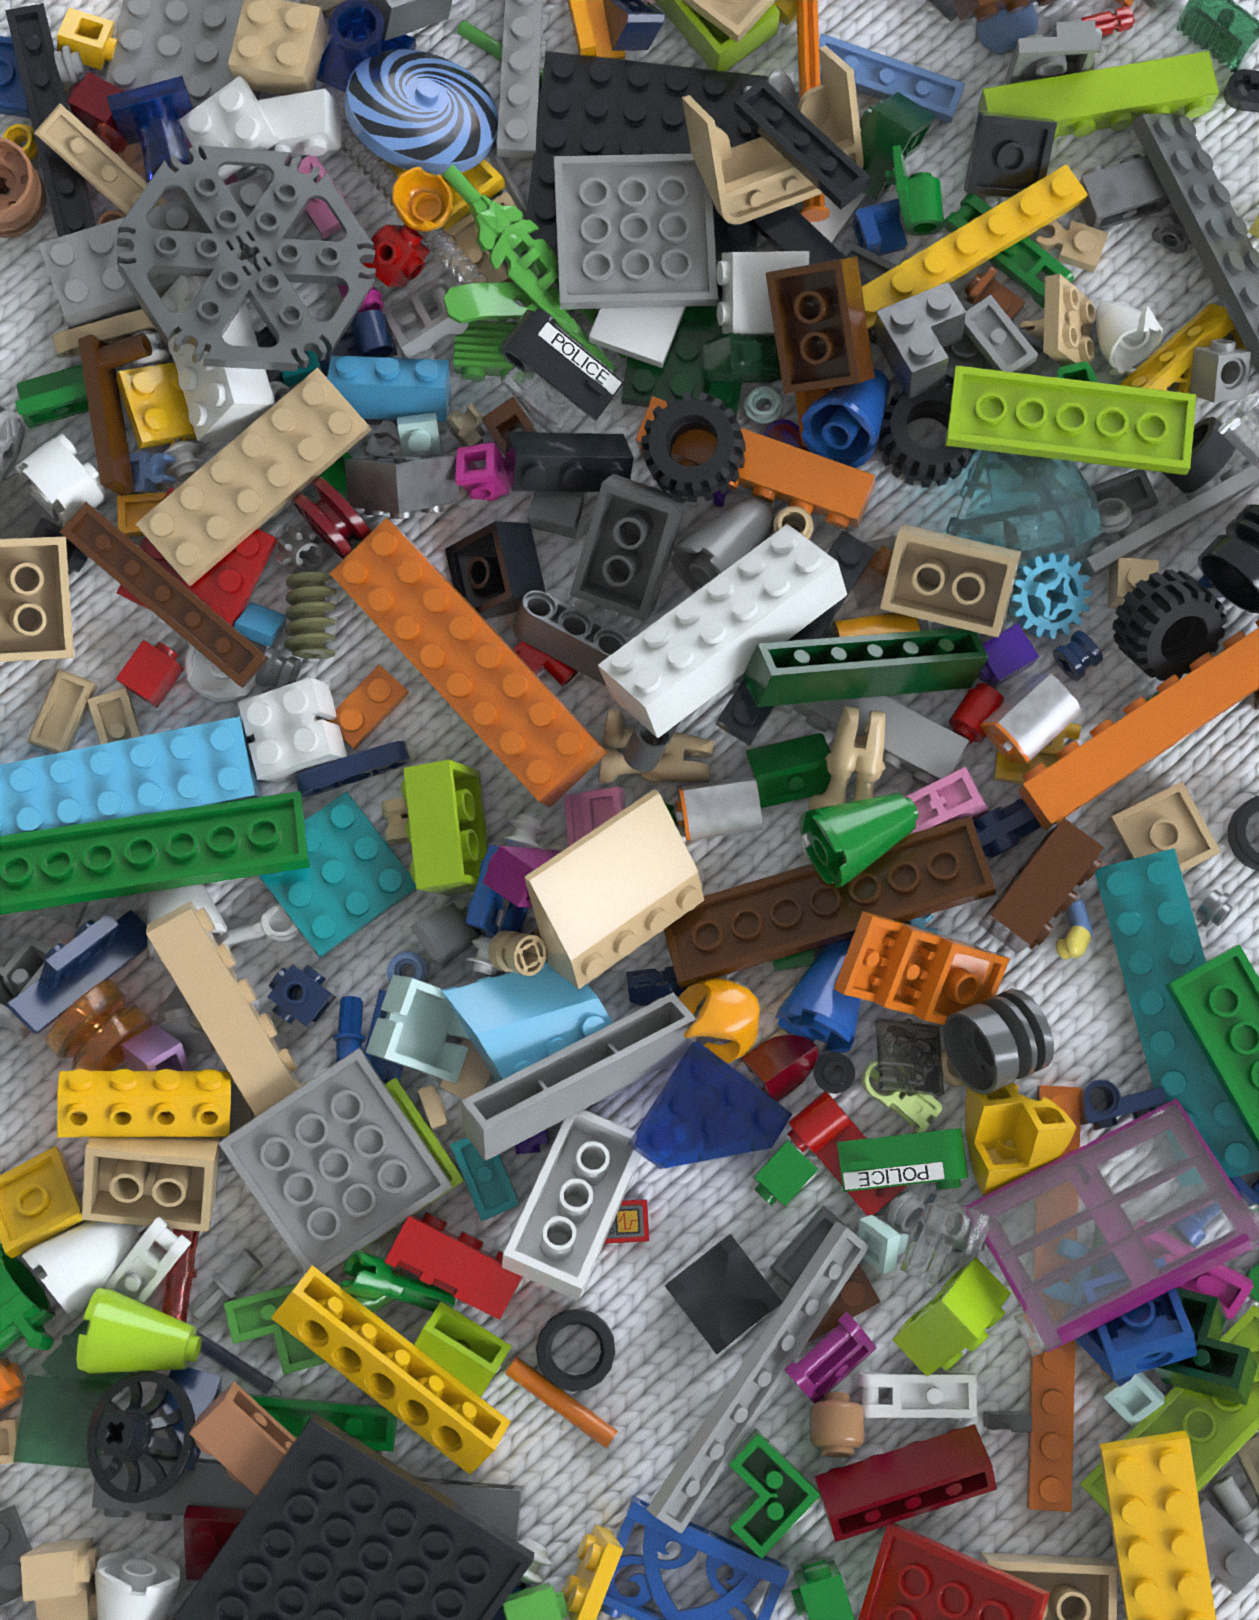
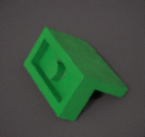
M82 364L19 382L16 385L20 400L15 401L18 414L23 416L24 422L29 429L89 411Z
M816 733L746 750L748 763L757 782L761 808L812 797L827 790L832 775L827 770L825 758L831 751L823 733Z

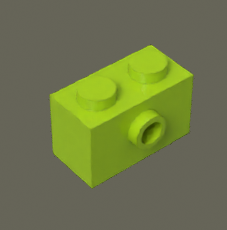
M443 1302L439 1303L414 1346L479 1397H482L512 1347Z

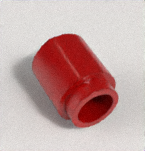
M978 683L974 689L971 688L967 691L948 722L953 728L952 731L968 739L969 742L967 744H972L973 742L982 743L986 734L980 725L1003 704L1004 697L993 687L984 683Z

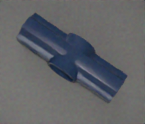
M1022 798L1003 809L1000 806L973 821L985 858L989 857V859L1019 844L1021 838L1042 827Z

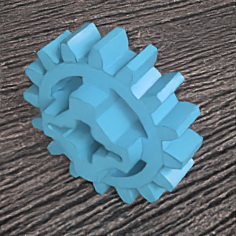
M1043 551L1041 558L1036 555L1027 556L1029 566L1018 565L1017 573L1020 576L1014 581V593H1011L1010 601H1014L1015 606L1008 611V614L1015 617L1020 616L1017 623L1022 629L1026 630L1029 628V635L1040 637L1043 634L1045 638L1055 639L1057 632L1063 635L1070 634L1069 623L1080 626L1083 622L1078 616L1079 612H1089L1090 607L1083 603L1084 597L1093 595V591L1083 587V584L1090 579L1089 575L1078 574L1082 564L1076 561L1069 562V555L1058 553L1055 556L1054 552ZM1039 573H1041L1039 578L1033 580ZM1047 591L1051 593V598L1046 597Z

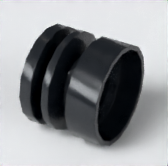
M1250 504L1246 505L1236 516V519H1233L1226 527V535H1218L1198 557V565L1204 577L1225 599L1245 611L1258 614L1259 505Z

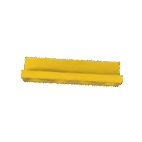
M1209 303L1118 385L1167 391V388L1173 382H1179L1177 392L1190 394L1194 348L1211 346L1212 340L1223 339L1230 331L1236 342L1235 347L1244 350L1246 348L1225 307Z

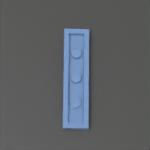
M821 34L819 48L827 46L854 69L856 91L880 100L882 98L886 100L895 93L900 92L936 115L935 119L951 124L966 83ZM820 62V79H822L821 62Z

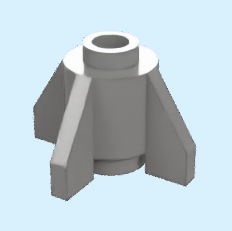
M176 985L167 1000L161 1003L158 1009L157 1019L159 1027L180 1041L181 1044L200 1054L214 1051V1046Z

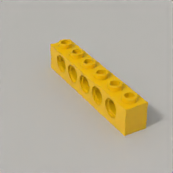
M313 1265L294 1286L271 1317L272 1320L469 1475L495 1451L511 1423L510 1420L354 1297L344 1292L340 1286Z

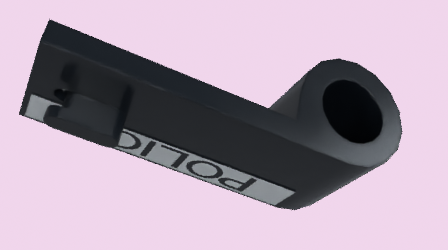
M537 309L536 311L526 310L499 346L500 354L519 370L526 373L534 371L593 420H598L624 382L555 326V319L542 309Z

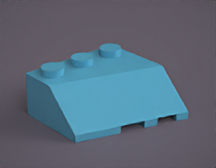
M545 960L542 969L532 976L510 972L496 977L489 976L478 979L476 983L456 988L454 986L440 990L496 1083L613 1023L601 1001L588 984L577 989L551 968L547 960Z

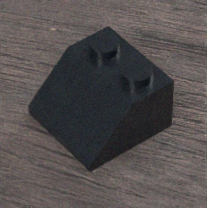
M494 521L445 548L453 586L484 619L518 612L524 596L530 591L546 593L530 523Z

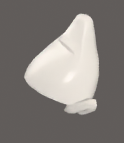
M1102 301L1097 306V339L1104 358L1111 366L1108 369V375L1112 377L1128 375L1136 370L1134 367L1147 360L1159 347L1163 337V328L1148 305L1143 307L1142 311L1109 301Z

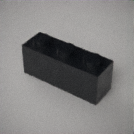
M508 432L504 469L512 491L600 492L602 482L612 474L631 479L634 457L624 434Z

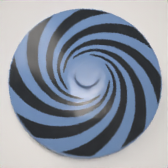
M397 49L384 51L362 61L354 69L348 81L344 108L350 127L369 150L397 167L405 170L421 167L425 172L442 175L454 164L460 172H464L482 162L492 149L498 131V112L490 93L470 72L446 58L418 50Z

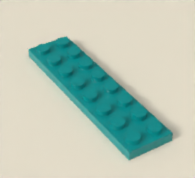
M1175 848L1098 868L1095 872L1096 880L1154 1089L1163 1087L1168 1103L1178 1099L1228 1178L1258 1172L1259 1151L1165 987V984L1206 962ZM1171 1131L1166 1132L1174 1164L1176 1165L1188 1159ZM1195 1169L1178 1177L1181 1189L1204 1184Z

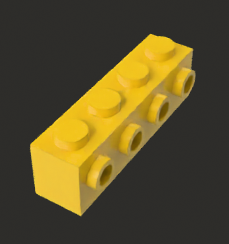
M85 1069L59 1071L57 1137L228 1136L230 1131L231 1075L229 1071H217L214 1069L202 1071H175L171 1069L159 1071H132L128 1069L116 1071H88Z

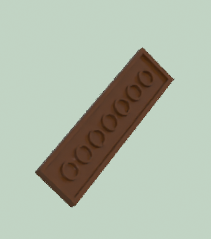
M965 817L907 835L849 883L838 889L834 888L836 882L828 885L822 880L813 865L809 864L704 896L703 902L664 929L679 987L683 988L705 979L717 978L851 938L855 933L862 911L895 921L905 922L996 895V888L972 817Z

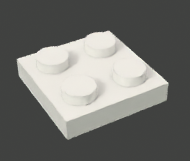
M238 76L178 120L193 148L197 151L199 145L268 150L280 141L250 86L241 76ZM223 165L219 168L218 174L224 181L244 166Z

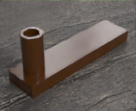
M144 333L109 345L90 334L79 338L78 343L100 483L102 486L123 496L135 492L120 392L116 381V368L151 356L152 346Z

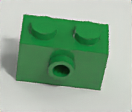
M817 1557L801 1563L802 1570L794 1572L798 1588L791 1590L798 1617L806 1614L808 1620H855L842 1575L835 1561L826 1562L825 1557Z

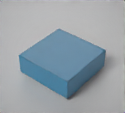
M250 602L235 622L234 628L246 639L271 647L285 628L287 618L285 614Z

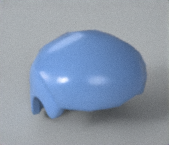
M1032 3L1026 9L1014 14H1008L1006 9L1001 10L996 16L982 22H977L976 33L983 46L995 54L1001 55L1008 50L1015 49L1018 39L1037 33L1038 14Z

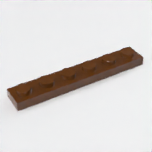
M87 502L80 507L59 531L241 688L246 686L269 659L268 656Z

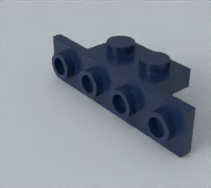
M129 910L116 921L108 913L97 922H94L92 919L87 921L77 930L73 940L65 946L62 943H58L46 953L43 958L45 963L40 979L8 1002L7 1007L32 1033H40L148 949L147 925L132 910Z

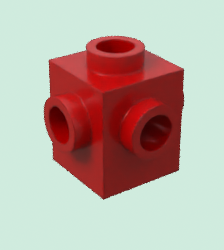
M386 224V226L378 229L371 238L374 244L373 250L375 251L373 263L364 262L362 264L367 268L376 269L375 276L387 287H405L410 280L415 279L425 267L424 260L431 251L421 242L423 237L417 230L411 229L405 224L403 226Z

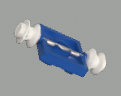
M519 814L517 820H508V823L514 827V832L512 836L503 837L507 846L542 849L536 843L538 835L547 834L548 831L541 828V820ZM489 844L486 856L480 864V877L475 893L468 903L466 924L486 932V936L490 938L480 937L472 940L471 943L478 948L476 957L467 958L466 961L473 963L472 971L496 977L497 971L501 970L496 969L489 960V944L492 938L500 931L510 930L521 933L529 907H517L482 883L488 870V862L499 847Z

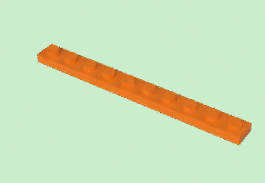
M1037 1086V1101H1040L1042 1097L1048 1098L1058 1105L1077 1127L1069 1145L1058 1157L1060 1158L1080 1148L1079 1108L1081 1107L1079 1094L1081 1087ZM1071 1182L1034 1199L1033 1237L1078 1215L1079 1195ZM1078 1228L1033 1251L1032 1283L1073 1263L1057 1255V1251L1062 1239L1078 1243ZM1071 1277L1062 1281V1283L1069 1285ZM1043 1292L1039 1293L1055 1322L1063 1319L1072 1307L1042 1294ZM1032 1325L1029 1414L1032 1415V1431L1028 1433L1027 1508L1029 1510L1072 1512L1075 1340L1047 1353Z

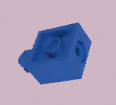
M1107 1242L1103 1243L1099 1249L1108 1245ZM1115 1256L1097 1264L1101 1278L1082 1284L1087 1306L1131 1284ZM1165 1259L1154 1261L1159 1270L1167 1266ZM1176 1288L1096 1328L1114 1381L1197 1356L1195 1337Z

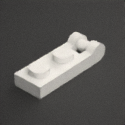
M158 1216L103 1288H110L144 1304L192 1242L183 1235L177 1237L166 1228L168 1223ZM155 1241L168 1251L165 1255L153 1246Z
M858 1373V1386L862 1387V1403L858 1404L862 1406L864 1417L977 1418V1375L974 1373H932L928 1377L924 1373ZM879 1387H891V1403H879Z

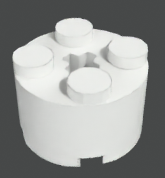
M61 434L57 438H51L16 465L14 469L22 483L30 479L32 482L30 486L32 492L30 494L58 525L63 524L64 527L85 502L96 508L104 501L107 493L100 485V477L96 469L88 462L83 466L74 456L77 453L75 447Z

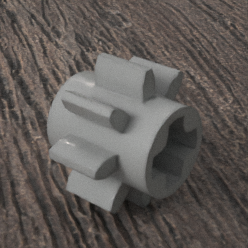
M307 525L302 528L301 532L289 526L288 531L281 538L276 539L279 552L274 557L285 565L284 569L292 575L298 573L299 569L305 572H312L320 563L324 562L322 548L326 546V543L317 537L316 531Z

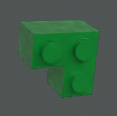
M755 1428L740 1444L728 1462L729 1466L755 1492L728 1521L730 1528L762 1559L818 1499L820 1493Z

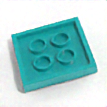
M347 791L305 820L310 868L258 875V878L319 959L417 890L416 884L413 882L409 872Z

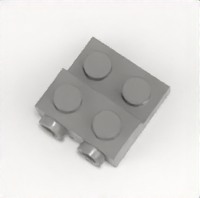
M1069 18L1062 22H1056L1051 37L1034 34L1018 39L1006 74V85L1093 70L1095 54L1100 53L1102 49L1101 28H1096L1095 20L1082 21L1079 18Z

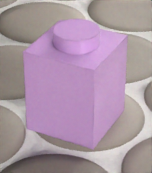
M156 1024L121 1044L129 1069L132 1071H159L163 1069L191 1071L181 1042Z

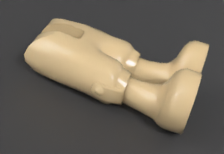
M844 706L831 752L825 758L827 770L832 775L830 783L824 793L815 794L809 799L808 810L845 803L848 781L853 771L856 772L857 781L851 802L874 797V782L879 780L883 770L886 768L883 761L886 712L870 710L864 729L865 735L858 736L856 732L858 731L859 708Z
M608 709L602 744L603 747H606L605 749L608 753L600 760L598 782L611 783L617 776L623 774H641L643 779L653 784L660 783L661 781L710 782L711 766L700 762L683 760V756L710 758L713 756L714 741L675 732L657 766L651 771L640 772L631 768L624 760L623 754L615 750L625 748L634 730L625 725L620 711Z

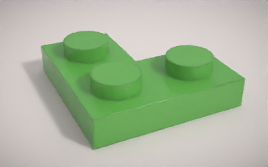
M297 1283L225 1302L224 1308L233 1344L274 1333L283 1375L326 1363L325 1360L271 1319L272 1315Z

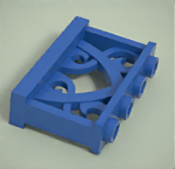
M632 1496L616 1539L624 1550L635 1522L645 1526L643 1555L629 1554L620 1557L600 1611L615 1618H620L623 1613L636 1620H735L728 1611L736 1607L744 1614L747 1620H770L781 1590L784 1588L790 1573L787 1564L767 1555L761 1559L751 1548L691 1521L681 1534L648 1512L646 1509L650 1503ZM675 1541L681 1546L682 1551L679 1557L675 1559L658 1558L657 1551L661 1554L669 1555L666 1551L668 1542ZM699 1550L707 1554L706 1574L711 1586L720 1596L703 1605L678 1610L666 1590L660 1569L671 1570L680 1568L689 1563ZM630 1564L643 1565L646 1573H635L626 1581H634L639 1584L640 1590L635 1596L621 1594L615 1585V1575L617 1572ZM722 1565H728L734 1571L731 1578L725 1579L727 1583L733 1586L729 1590L716 1577V1571ZM761 1579H764L770 1583L755 1616L751 1608L742 1600L751 1593ZM653 1596L661 1613L644 1604Z

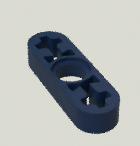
M396 741L304 770L296 774L294 778L301 796L310 797L401 768L409 764L411 758L405 741Z

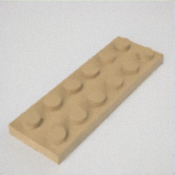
M317 367L140 519L136 526L183 580L191 586L367 435L371 428Z

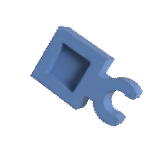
M146 451L129 454L135 492L129 494L156 493V483L167 486L175 483V477L165 475L164 471L167 464L176 462V457Z

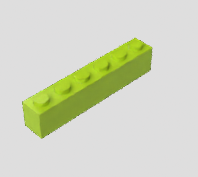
M1210 51L984 88L978 103V112L1054 119L1057 122L1055 140L1059 136L1071 134L1076 137H1083L1092 134L1095 130L1111 128L1115 131L1123 130L1132 126L1131 122L1141 114H1185L1188 118L1199 117L1211 110L1219 90Z

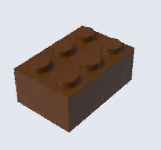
M857 256L765 273L784 394L857 384L875 378Z
M1064 817L1048 831L978 924L1015 953H1019L1027 947L1033 950L1036 945L1039 946L1053 929L1054 926L1048 923L1052 916L1057 918L1060 913H1064L1078 896L1073 891L1076 885L1080 887L1085 880L1089 881L1101 866L1102 861L1097 857L1104 847Z

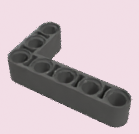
M530 591L524 596L512 625L513 632L523 642L605 686L606 684L598 664L632 640L626 635L542 591ZM638 721L624 748L623 756L626 763L634 770L640 772L653 770L660 761L680 722L657 738Z

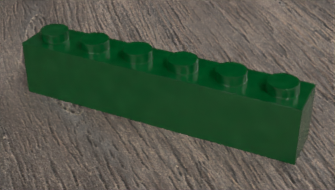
M961 628L758 643L743 677L756 707L967 689L972 687L989 656L977 633Z

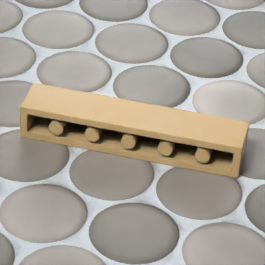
M191 900L147 924L146 935L254 1115L258 1116L307 1082L300 1084L294 1074L298 1066L287 1047L280 1050L273 1037L278 1035V1032L268 1014L264 1013L260 1016L252 1002L257 1000V996L246 978L239 981L232 967L236 965V961L230 949L225 943L218 945L211 934V931L216 928L210 915L204 907L197 910Z

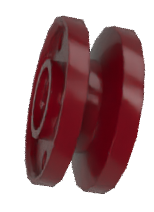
M318 476L311 482V485L319 500L314 504L309 498L299 493L292 499V503L322 540L339 557L344 559L353 550L347 539L353 536L359 542H362L371 533V530L349 503L326 480Z

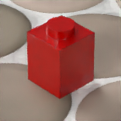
M143 640L116 680L129 691L158 708L184 669L175 660L178 654L159 641L154 647Z

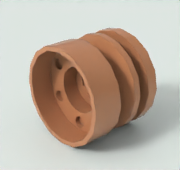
M0 137V237L10 238L21 236L37 225L44 215L47 197L45 185L23 149L11 140Z

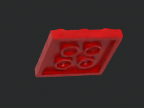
M169 487L164 499L175 489ZM256 529L191 586L183 580L146 536H144L139 547L234 627L277 544V538L260 529ZM120 584L116 592L119 596L150 610Z

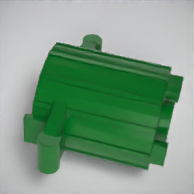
M0 1243V1353L23 1335L30 1348L47 1351L53 1346L54 1340L51 1335L47 1334L44 1325L54 1318L56 1313L51 1311L50 1301L30 1270L17 1257L11 1259L5 1254L2 1243Z

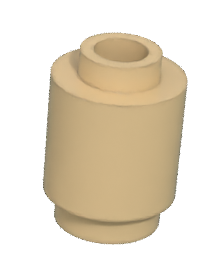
M790 506L782 509L776 515L773 524V534L788 524L811 541L813 520L806 510L801 507Z

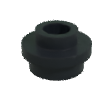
M836 1052L828 1053L817 1061L814 1068V1078L817 1085L823 1091L826 1090L828 1093L838 1094L846 1091L852 1085L855 1078V1068L847 1056ZM831 1065H837L841 1068L842 1077L840 1080L833 1081L828 1077L827 1070Z

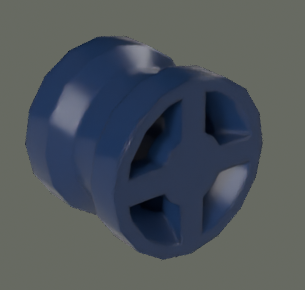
M1082 631L1075 632L1070 637V642L1066 646L1059 645L1052 652L1059 667L1074 681H1079L1083 678L1087 668L1090 666L1096 667L1103 661V655L1098 646Z

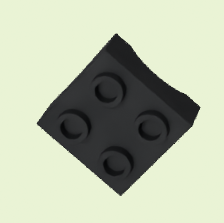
M731 1234L665 1285L666 1289L716 1355L783 1303Z

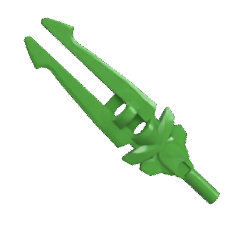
M453 164L442 176L469 205L468 209L474 218L478 230L476 242L482 251H489V261L494 269H499L505 259L508 263L507 275L537 306L550 314L556 323L577 341L586 352L613 372L615 366L595 344L589 343L588 335L565 309H560L558 301L547 290L554 282L559 286L558 257L544 239L534 240L529 235L537 231L539 227L531 220H522V212L514 205L503 206L490 200L485 195H480ZM527 251L522 257H518L521 253ZM546 272L540 279L537 278L540 274ZM579 309L590 323L594 325L599 313L597 309ZM618 353L621 358L627 357L624 354Z

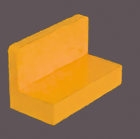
M567 0L579 55L623 60L625 58V51H612L603 0Z

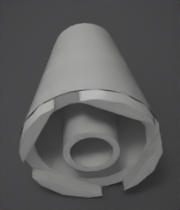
M747 497L679 541L673 547L672 551H675V553L671 557V563L678 576L693 591L698 586L702 588L764 542L774 524L771 506L760 498Z

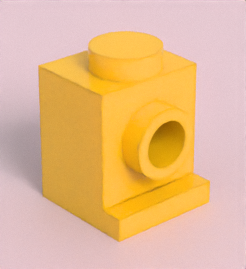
M68 8L57 33V52L62 51V46L69 45L72 52H79L83 65L102 70L106 60L112 61L118 44V39L113 38L114 21Z

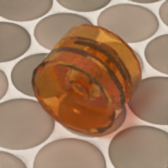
M107 979L84 993L61 1015L45 1038V1045L59 1059L65 1060L74 1057L71 1071L76 1069L112 1071L125 1060L121 1044L150 1028L153 1020L137 1005H130L124 1008L127 994L112 980Z

